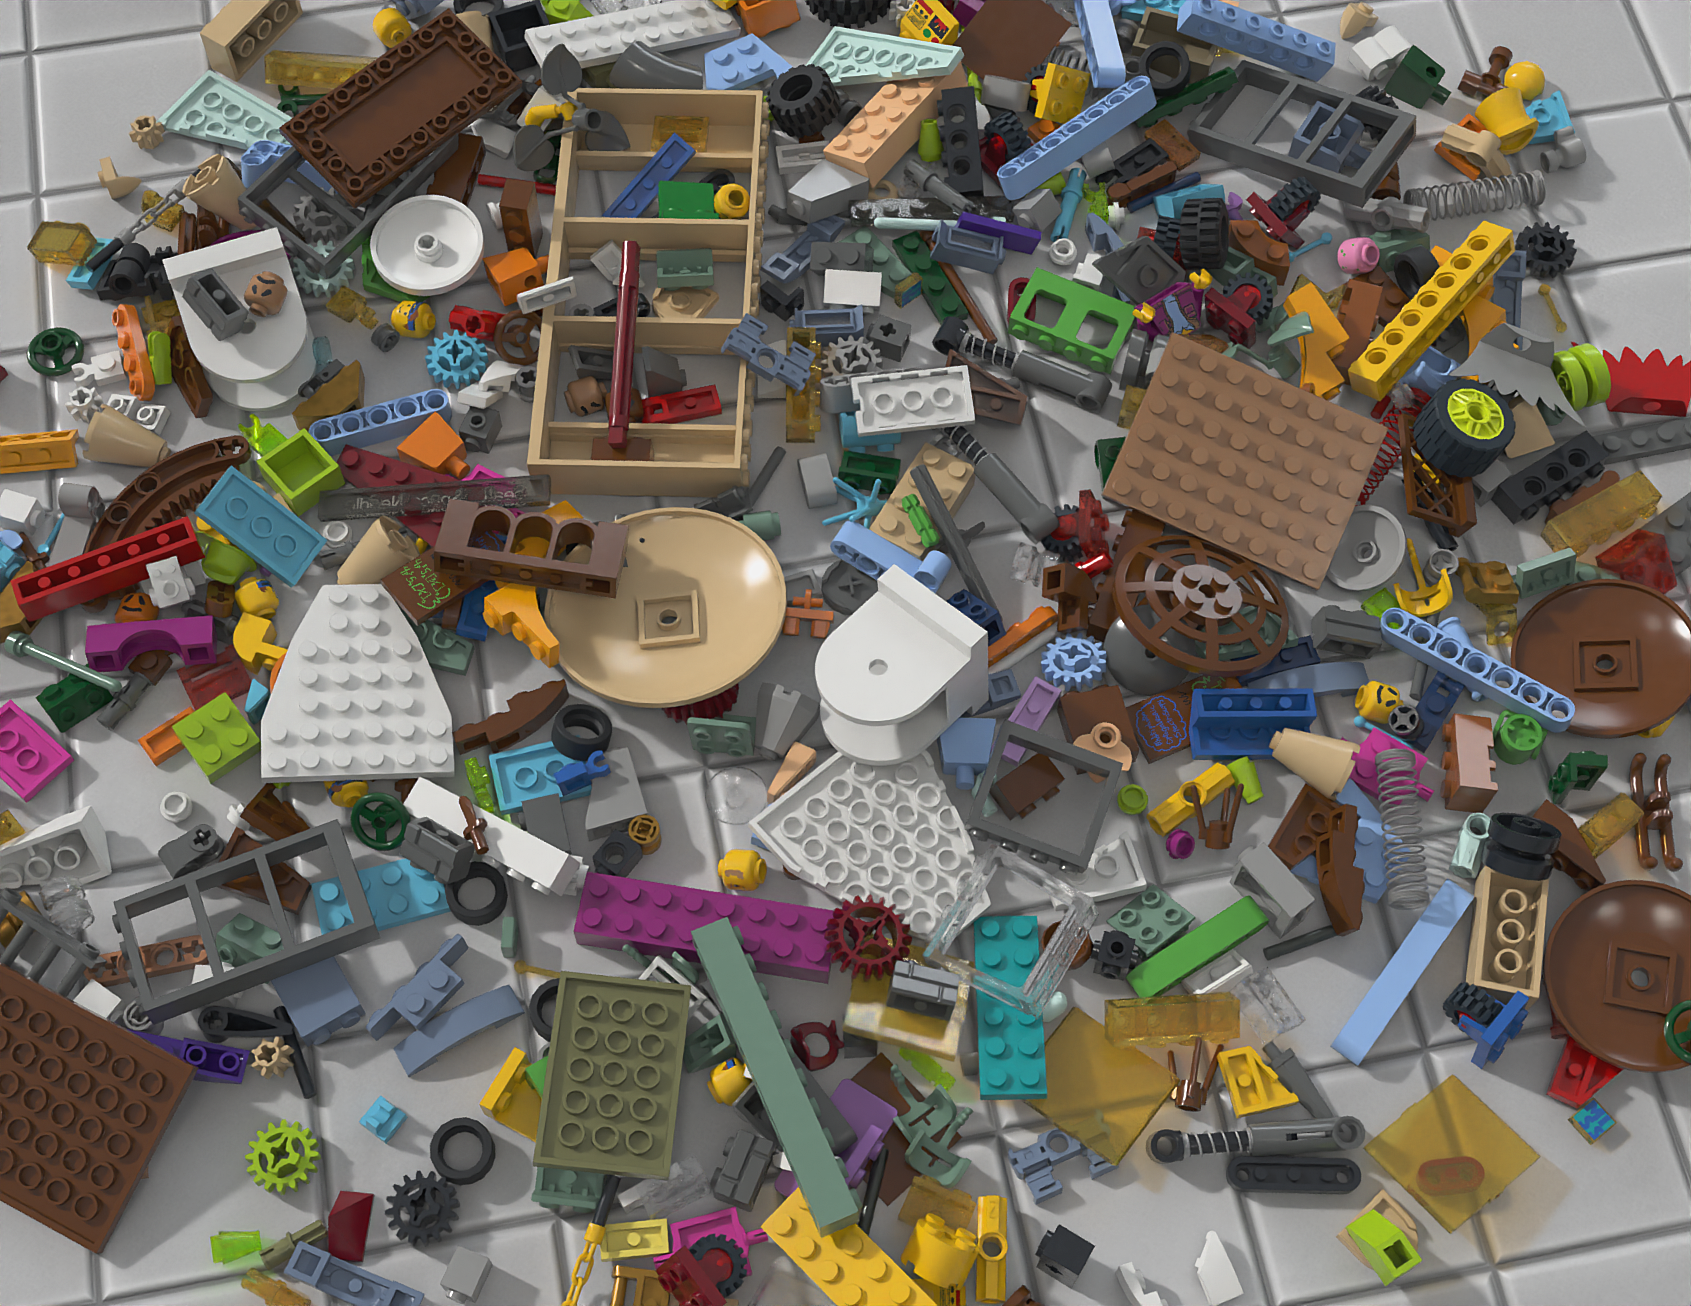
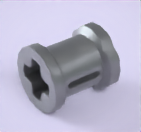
M525 366L516 374L520 397L528 403H533L537 368L533 366Z

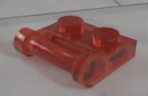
M233 644L225 647V651L217 654V663L195 664L189 668L184 666L176 670L195 711L224 692L227 693L231 700L249 692L251 680ZM230 661L232 662L231 665H228L218 671H215L203 678H200L192 682V679L204 673H207L219 666H222Z

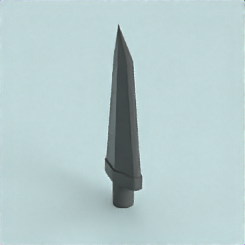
M1273 1041L1266 1044L1262 1049L1272 1061L1267 1066L1279 1076V1082L1290 1093L1294 1092L1298 1096L1299 1103L1315 1118L1334 1117L1293 1050L1289 1048L1282 1053ZM1340 1126L1339 1132L1344 1133L1343 1129Z

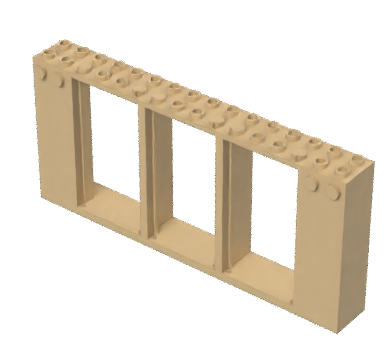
M577 88L574 92H567L575 100L585 103L588 109H597L611 113L624 129L630 147L622 151H589L585 144V134L587 131L578 130L577 132L572 131L562 134L546 285L569 277L570 259L590 260V256L610 240H613L621 251L624 241H637L641 247L640 260L657 261L656 252L658 250L711 248L713 262H746L743 317L748 313L757 319L760 312L758 293H760L761 276H759L762 266L761 247H763L764 243L762 224H765V208L763 203L766 202V185L764 184L765 180H767L768 170L766 158L769 156L767 136H770L769 103L764 102L763 91ZM565 118L563 119V128L573 126L572 119L565 121ZM674 132L696 151V154L680 172H713L717 169H726L735 173H752L749 220L575 217L579 170L641 171ZM566 300L543 308L527 467L535 494L717 497L718 494L733 488L735 485L738 487H749L750 470L748 469V462H751V444L749 443L753 433L751 412H754V395H752V391L755 388L756 375L746 368L748 361L740 357L736 425L629 423L627 439L634 437L651 439L655 454L654 461L591 460L593 438L602 439L608 437V423L554 422L561 352H569L568 348L570 345L614 351L616 317L565 316ZM637 317L634 353H642V347L648 346L665 354L736 355L728 349L722 354L721 348L731 330L735 327L738 328L742 319Z

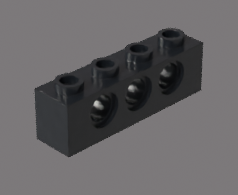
M974 86L941 90L942 100H937L938 116H944V125L939 126L941 142H946L947 150L942 152L943 168H948L949 177H944V182L970 201L985 199ZM958 115L964 117V120L959 123L951 121L953 117ZM959 141L967 143L961 149L954 147V144ZM960 167L969 168L966 174L960 175L956 173V170Z
M1586 430L1498 485L1491 500L1513 525L1522 519L1528 521L1539 512L1541 507L1544 505L1550 507L1559 500L1563 493L1567 491L1573 493L1587 478L1590 477L1593 480L1605 470L1603 465L1608 459L1609 454Z

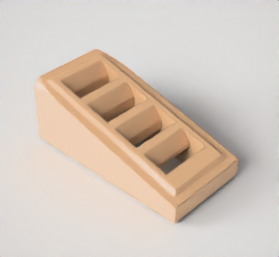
M796 741L795 743L793 742L767 791L768 804L775 802L789 791L811 769L816 762L817 752L814 749Z

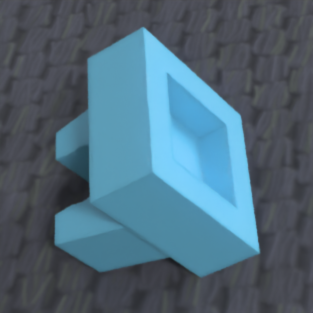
M380 1095L360 1119L359 1123L387 1144L408 1117Z

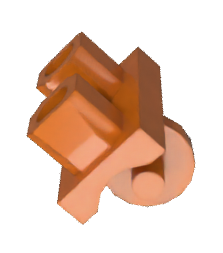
M806 589L805 597L793 596V605L804 606V609L787 607L782 627L783 635L799 636L800 621L812 622L810 635L812 638L827 639L830 624L834 623V612L811 610V607H823V599L812 598V589Z

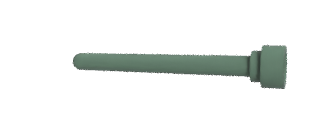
M21 631L11 632L5 640V650L14 656L23 657L30 655L112 692H119L122 689L120 681L35 645L31 637Z

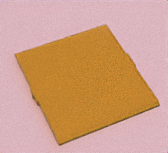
M874 934L868 935L864 939V943L871 938L873 939ZM886 938L888 940L887 944L893 948L892 939ZM915 945L907 946L910 949V954L907 958H903L904 961L911 960L920 966L933 969L945 968L951 973L960 975L956 1005L950 1021L886 1007L891 976L885 973L881 981H877L872 974L869 982L865 983L863 974L860 973L856 979H851V995L842 1031L954 1062L962 1022L967 1014V996L974 962ZM871 954L862 956L865 959H879Z
M1072 1007L1044 1043L1047 1099L1020 1100L1051 1121L1052 1125L1068 1136H1072L1111 1165L1117 1166L1179 1084L1180 1079L1135 1048L1134 1044L1121 1035L1118 1036L1079 1008Z
M1454 1074L1449 1076L1418 1103L1415 1102L1401 1114V1117L1363 1148L1449 1234L1455 1232L1487 1203L1490 1204L1493 1200L1497 1199L1509 1184L1541 1157Z

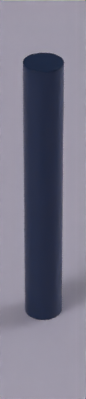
M1198 172L1185 176L1128 202L1127 209L1130 213H1133L1154 203V196L1190 187L1200 182L1201 176Z

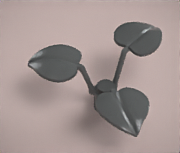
M564 44L555 46L547 54L542 64L541 81L543 87L550 95L562 93V97L577 106L578 109L572 115L573 126L548 132L545 135L543 130L537 125H526L519 129L513 142V154L517 169L522 171H536L545 167L554 155V147L548 139L572 131H587L585 134V144L589 151H622L630 147L624 129L611 113L597 109H588L585 103H580L568 95L567 92H574L580 86L582 81L581 66L576 57Z

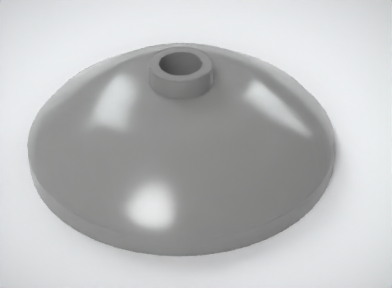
M1373 505L1355 506L1326 572V576L1337 586L1357 592L1373 590L1387 583L1399 571L1406 556L1407 538L1401 523L1393 514L1381 507ZM1372 550V555L1364 558L1365 552Z

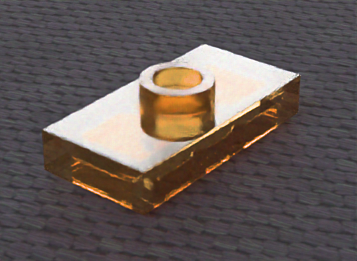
M1166 119L1145 131L1144 138L1146 140L1152 138L1169 154L1168 161H1173L1179 172L1200 158L1201 152Z

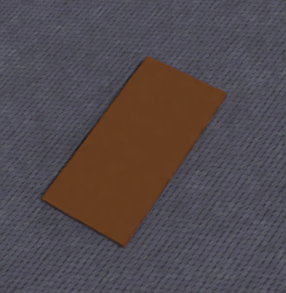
M448 8L279 127V132L355 209L427 157L443 143L520 89L523 81Z

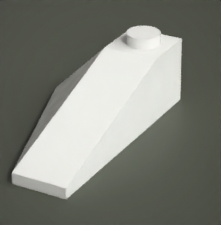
M91 805L56 818L0 845V889H15L21 885L51 887L52 884L70 883V886L83 885L108 876L112 872L106 834Z

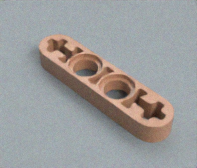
M201 935L140 946L139 949L148 978L195 969V965H207L209 961L205 950L200 951V956L197 958L191 953L195 951V946L197 945L205 949ZM179 948H181L185 953L182 954L184 961H181L182 957L178 950ZM169 950L174 953V958L169 964L162 966L157 964V957L161 952ZM121 951L99 955L107 961L104 966L107 970L103 971L101 978L93 974L98 972L99 968L91 969L87 966L84 971L88 981L93 979L103 987L130 982L128 973L125 971L127 961L124 959ZM116 966H117V969H118V971H119V974H118V975H117L116 972L113 970V969L116 968Z

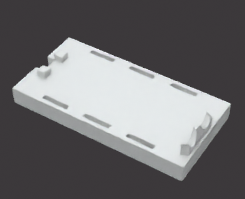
M967 365L851 378L853 402L860 405V411L855 413L858 437L975 424Z

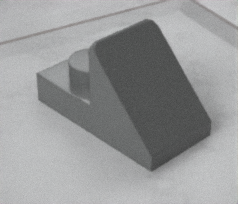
M575 345L569 346L568 350L579 379L593 376L595 379L612 380L614 351Z
M752 1081L732 1106L740 1119L749 1123L764 1139L774 1142L777 1148L780 1145L779 1140Z

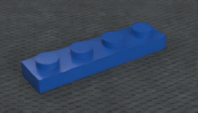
M674 132L602 216L609 218H640L658 197L659 181H672L696 154V151Z
M495 534L505 545L507 537ZM494 580L485 582L466 595L456 635L483 642L486 641L489 626L483 617L484 597L499 590Z

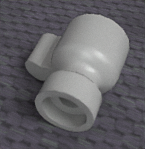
M1567 126L1554 132L1555 151L1551 149L1540 154V163L1546 173L1558 170L1559 166L1568 169L1586 161L1584 144L1575 136L1572 126Z

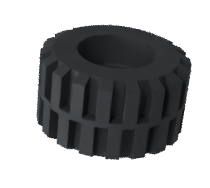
M802 64L796 68L788 69L787 72L780 74L779 78L772 82V87L767 91L766 102L769 103V110L784 134L787 133L790 137L796 135L797 138H802L804 135L811 136L817 131H822L823 127L832 123L831 119L837 116V110L840 109V97L827 72L820 66L815 67L814 64L807 66Z
M1222 198L1187 199L1182 208L1180 218V251L1185 268L1187 270H1202L1203 268L1205 270L1222 269L1227 259L1229 245V221L1226 205Z

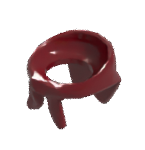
M831 1020L829 1027L821 1022H808L799 1024L791 1029L790 1044L808 1071L813 1072L827 1068L835 1062L839 1049L844 1048V1043L839 1040L836 1034L835 1020ZM812 1033L823 1035L829 1043L828 1053L822 1057L810 1055V1049L805 1043V1038Z

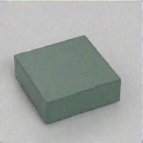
M503 917L501 950L504 958H515L517 955L519 928L515 917Z

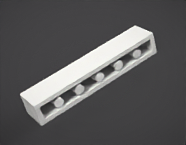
M419 777L403 804L409 812L411 821L428 817L464 838L463 831L468 824L459 804L460 797ZM472 804L476 818H484L488 823L483 834L489 851L483 854L481 860L496 869L499 868L500 864L509 868L506 874L522 883L525 878L533 881L531 887L546 896L551 891L562 896L578 869L580 862L558 848Z

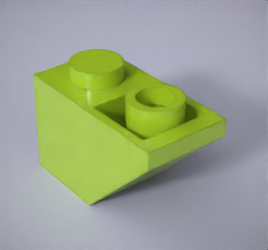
M1374 1209L1345 1227L1385 1286L1412 1270L1422 1261L1402 1230Z

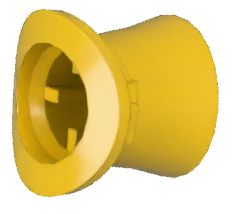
M1516 87L1504 88L1491 94L1480 103L1475 111V117L1488 131L1494 133L1501 140L1502 143L1499 150L1503 155L1514 154L1523 149L1534 137L1539 126V121L1536 117L1530 119L1529 115H1527L1521 90Z

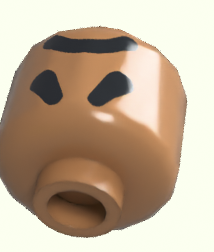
M264 271L262 274H256L251 278L244 293V301L250 307L249 311L256 316L266 317V315H275L280 312L288 290L280 276Z
M587 376L568 383L567 391H564V397L570 413L575 412L577 416L583 417L599 412L604 408L607 390L603 382L598 383L593 376Z

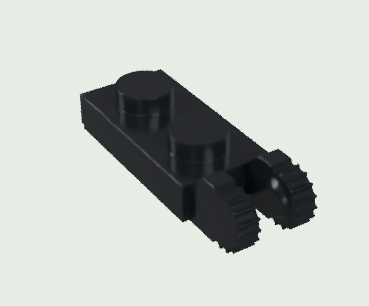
M1149 138L1113 162L1115 169L1097 175L1095 182L1099 186H1103L1116 176L1118 179L1108 186V191L1109 187L1114 186L1118 182L1126 184L1131 178L1141 176L1150 172L1154 167L1163 165L1168 161L1169 154L1152 138Z

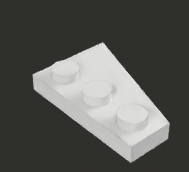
M1128 831L1119 835L1118 839L1107 846L1104 844L1097 848L1091 856L1087 870L1082 874L1077 872V875L1060 870L1046 879V886L1055 911L1145 891L1147 886Z

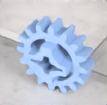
M1067 633L1064 640L1057 636L1055 637L1056 644L1047 643V651L1041 653L1042 673H1045L1046 681L1053 680L1056 688L1062 684L1065 685V691H1069L1071 686H1076V689L1081 691L1084 684L1091 688L1093 687V679L1101 681L1102 673L1107 670L1106 651H1103L1102 643L1094 644L1093 636L1085 640L1082 633H1079L1076 638H1072V635Z

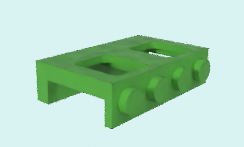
M1036 267L1009 318L1008 334L1013 335L1019 340H1026L1036 344L1043 350L1063 355L1068 360L1088 365L1095 371L1111 375L1114 362L1129 332H1132L1137 323V318L1132 314L1136 306ZM1036 294L1066 306L1055 327L1048 328L1024 317ZM1087 315L1117 326L1107 348L1100 349L1076 338Z

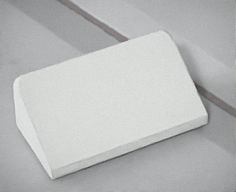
M573 276L517 294V301L522 313L526 314L576 297L577 292Z
M786 340L768 344L769 347L786 356ZM759 357V362L763 367H773V362L769 357ZM758 375V398H786V384L775 377L769 382Z
M1232 949L1181 982L1199 1009L1207 1013L1253 984L1255 977L1252 965Z

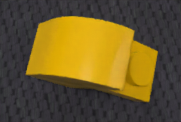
M243 612L233 634L235 650L245 668L251 673L258 675L262 665L267 670L272 671L275 663L288 649L272 645L277 636L272 621Z

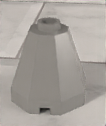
M762 682L757 700L755 747L760 750V756L776 761L777 757L785 758L793 742H799L817 721L820 714V703L795 690L792 693L784 691V686Z

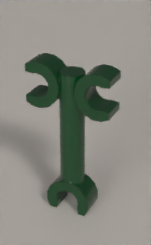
M293 82V88L289 91L285 90L283 83H279L278 91L281 102L278 104L277 109L283 113L290 110L295 117L299 114L297 106L312 105L328 93L300 95L297 82Z

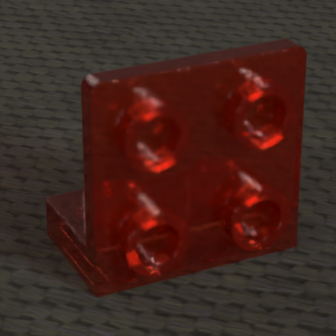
M1637 529L1595 557L1599 568L1619 573L1621 580L1648 586L1662 594H1666L1677 586L1666 540L1662 534Z

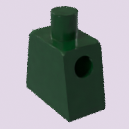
M1414 44L1384 88L1386 94L1418 109L1424 106L1428 98L1443 106L1452 93L1438 84L1446 73L1445 69Z

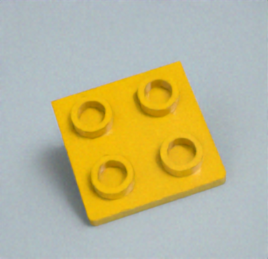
M514 1047L479 1105L484 1115L536 1143L542 1099L536 1089L532 1090L525 1079V1068L532 1065V1063L529 1062L525 1052Z

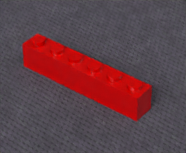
M186 516L10 580L19 608L27 620L32 622L149 579L150 576L146 564L176 556L181 567L206 557L197 533L189 517Z

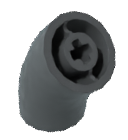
M642 41L632 43L621 54L609 77L610 83L619 89L703 90V75L698 65L669 58L650 48Z

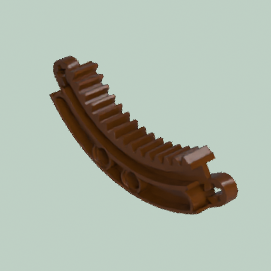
M240 435L213 439L174 453L147 469L124 488L108 506L97 522L88 540L84 554L177 520V516L184 518L187 516V509L195 512L197 509L196 504L203 502L230 466H233L240 472L239 465L249 461L252 451L248 441ZM235 447H241L239 453L233 454ZM138 582L94 598L92 603L86 601L80 605L88 613H98L106 608L108 601L121 600L127 594L137 593L136 590H139L141 586Z

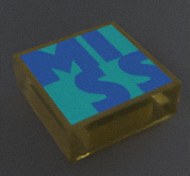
M917 272L895 286L894 303L900 309L922 294L923 278Z
M1594 1097L1567 1119L1590 1145L1617 1123Z

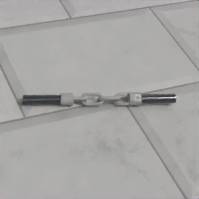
M196 170L192 175L196 177L201 170ZM182 179L164 196L162 201L136 219L135 224L129 228L125 227L115 235V239L85 263L86 268L93 273L126 244L132 243L139 232L146 230L155 223L158 216L165 210L186 197L182 192L186 180ZM173 193L178 197L174 201L169 198ZM149 214L153 219L144 225L140 221Z

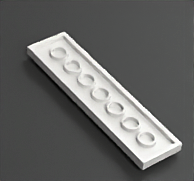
M674 0L526 29L525 39L541 68L547 54L558 44H564L576 57L581 68L617 61L621 54L636 41H642L657 52H664L738 37L741 28L729 9L725 11L711 0Z

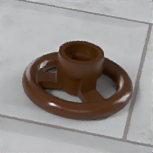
M521 310L511 311L504 315L497 323L493 335L494 346L498 355L507 363L522 366L538 361L539 346L533 352L529 341L530 333L535 325H537L541 335L542 318L534 312L523 314ZM518 318L528 319L524 326L514 324L508 328L507 332H503L506 325L512 320ZM519 333H523V340L517 342L516 336ZM502 342H508L516 348H521L525 357L518 358L510 355L505 350Z

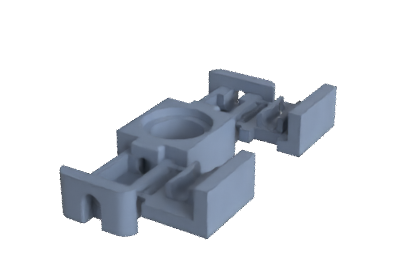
M746 313L738 328L735 327L731 330L721 348V353L723 354L728 349L748 361L747 369L769 382L774 377L796 389L793 396H798L811 375L808 369L816 354L793 341L788 349L791 352L790 356H785L760 342L761 340L758 337L760 334L764 335L769 326ZM759 357H769L773 362V367H763L759 362Z
M1098 1110L1094 1111L1093 1118L1071 1128L1067 1122L1038 1135L1037 1143L1014 1153L1011 1148L1008 1150V1160L1017 1178L1024 1180V1172L1027 1176L1025 1181L1033 1195L1035 1205L1062 1193L1063 1186L1059 1179L1055 1181L1051 1174L1054 1170L1053 1166L1081 1153L1083 1157L1087 1156L1091 1163L1088 1168L1090 1170V1177L1093 1180L1119 1168L1120 1163L1109 1143L1110 1129L1108 1125H1104L1103 1116ZM1060 1137L1068 1142L1069 1147L1066 1151L1059 1153L1053 1151L1049 1143L1052 1139ZM1109 1160V1162H1106V1163H1104V1164H1102V1165H1100V1166L1095 1167L1096 1165H1099V1164H1101V1163H1103V1162ZM1055 1184V1186L1050 1187V1188H1048V1189H1046V1190L1040 1192V1190H1043V1189H1045V1188H1047V1187L1052 1186V1185Z

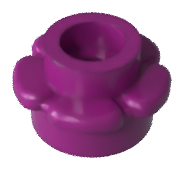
M1177 829L1166 840V850L1173 859H1186L1194 851L1195 840L1188 831Z

